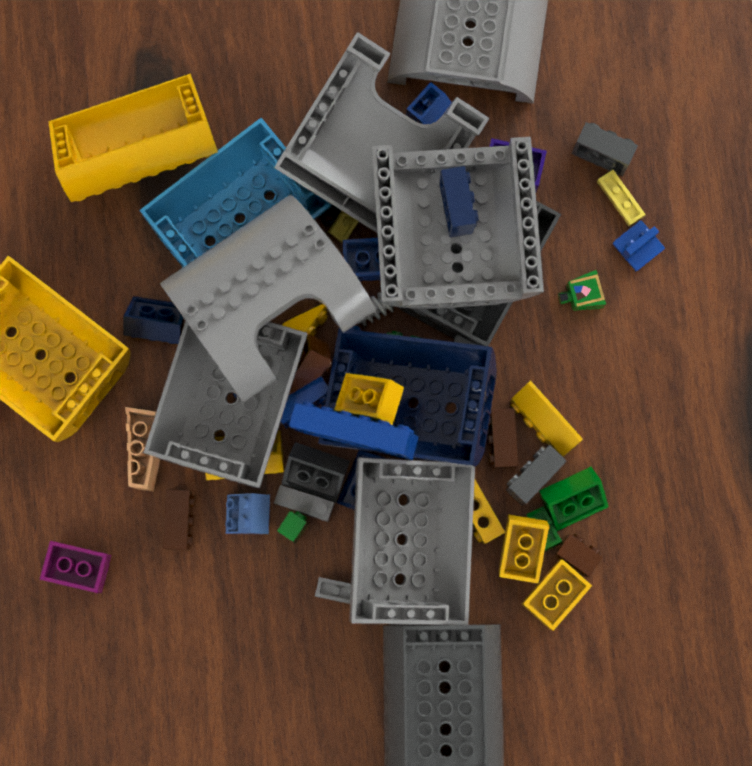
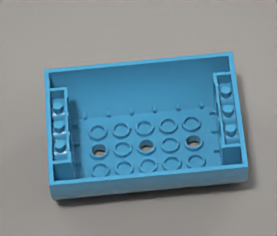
M260 118L220 148L218 153L212 154L139 211L180 265L184 267L288 195L296 198L314 220L333 205L274 168L286 147L265 121ZM267 192L275 194L272 200H266L264 196ZM239 214L245 216V221L242 223L235 221L236 216ZM207 238H215V244L207 246L205 244Z

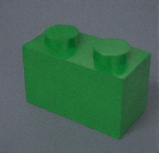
M290 511L277 531L296 544L309 524L306 522L307 518L300 512L296 511L293 513Z

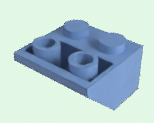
M255 493L227 495L226 534H269L270 495Z

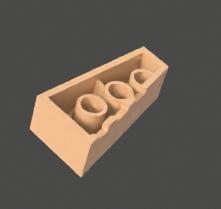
M125 407L129 459L127 461L128 486L138 490L154 492L160 459L143 452L156 412Z

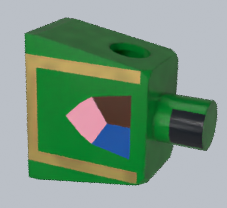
M597 270L569 281L566 285L567 291L558 293L560 304L570 302L573 311L602 309L606 305Z

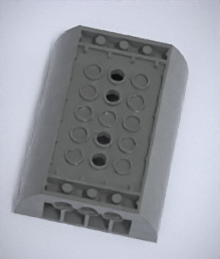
M501 624L383 625L384 766H504ZM441 661L449 662L450 670L443 673L439 670V663ZM448 682L451 686L448 693L440 692V683ZM447 723L451 726L450 734L443 735L440 733V726ZM443 745L451 746L452 752L449 756L441 755L440 748Z

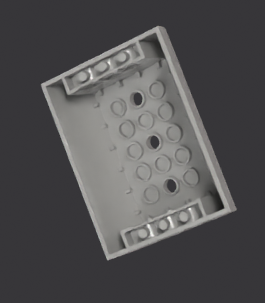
M185 322L143 453L244 485L260 488L307 333L271 322L266 323L258 331L256 337L257 348L277 380L243 403L189 324ZM235 393L237 395L235 403L230 404L227 402L228 394ZM219 430L225 432V438L222 441H216L215 433Z
M357 458L350 623L468 625L474 466L447 462ZM402 494L407 496V503L403 506L399 503V497ZM400 534H404L406 538L405 543L402 545L397 543V537ZM401 573L404 576V581L397 585L395 577Z

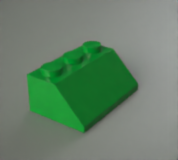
M592 467L539 490L543 505L556 531L609 507L602 481Z

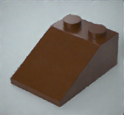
M310 334L307 335L289 395L319 378L324 371L330 368L332 361L329 344Z

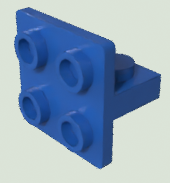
M641 220L613 242V246L635 271L641 269L665 249L656 238L659 233L658 229L655 226L649 229Z

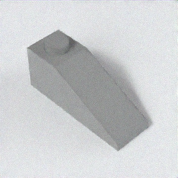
M280 485L274 504L325 522H329L335 505L334 502Z

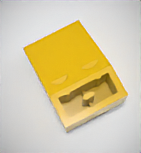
M321 304L284 322L282 326L314 336L317 332L315 330L319 324L322 325L328 318L326 315L328 313L327 308L324 304Z

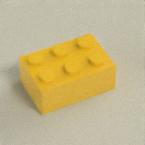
M508 514L498 570L499 577L539 584L549 530L547 521Z
M560 559L521 605L549 630L554 631L592 585L563 559Z

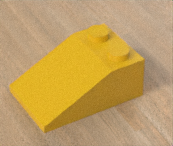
M346 373L334 410L337 412L346 411L356 417H359V415L370 417L371 420L377 423L378 420L390 422V425H393L404 387L390 379Z

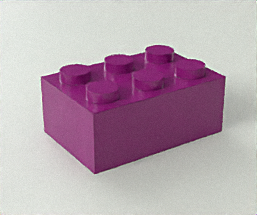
M50 541L40 580L102 593L112 555Z

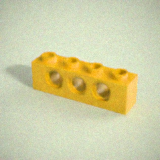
M474 479V501L478 503L479 507L478 510L473 511V527L475 529L473 534L478 543L482 542L484 545L504 534L505 531ZM484 517L488 520L486 528H481L478 525L479 518Z

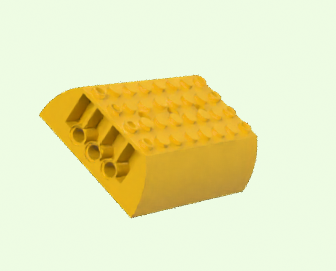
M191 74L48 121L55 172L71 202L82 201L86 197L100 195L106 190L117 189L124 184L138 182L144 177L156 176L162 171L173 170L180 165L191 164L197 159L208 158L212 154L218 153Z
M7 256L0 265V400L51 440L60 442L79 430L124 374L130 360V349L18 262ZM10 328H16L17 330L14 337H8L7 335ZM44 350L46 357L43 360H38L36 357L37 353ZM69 373H74L76 376L75 381L72 383L66 382V376Z

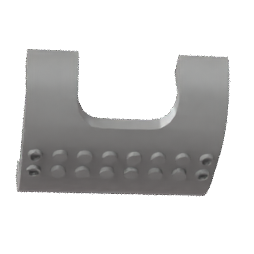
M357 32L274 168L378 233L372 146L392 145V153L468 148L474 137L481 133L489 118L458 97L453 100L444 114L432 124H420L383 101L375 89V80L378 72L382 69L391 53Z
M288 195L160 283L243 403L277 380L259 353L256 337L258 331L266 323L305 298L316 299L327 307L332 319L343 333L376 311L370 297L348 263L312 216L292 195Z

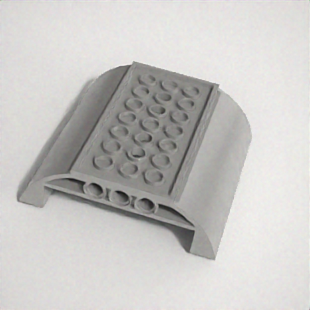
M400 0L387 83L406 85V79L409 77L516 93L515 101L533 104L548 0ZM468 21H473L476 24V26L474 28H468L466 27L465 23ZM471 39L473 44L465 46L463 40Z
M531 137L511 138L509 146L392 153V145L372 146L383 303L395 307L416 309L485 306L519 301L544 292ZM465 166L466 172L470 173L471 184H469V189L474 193L475 203H473V210H477L479 221L477 222V227L474 228L473 234L449 238L439 186L440 173L443 169ZM452 245H459L462 251L458 254L451 251ZM459 263L463 266V271L456 273L452 270V266Z

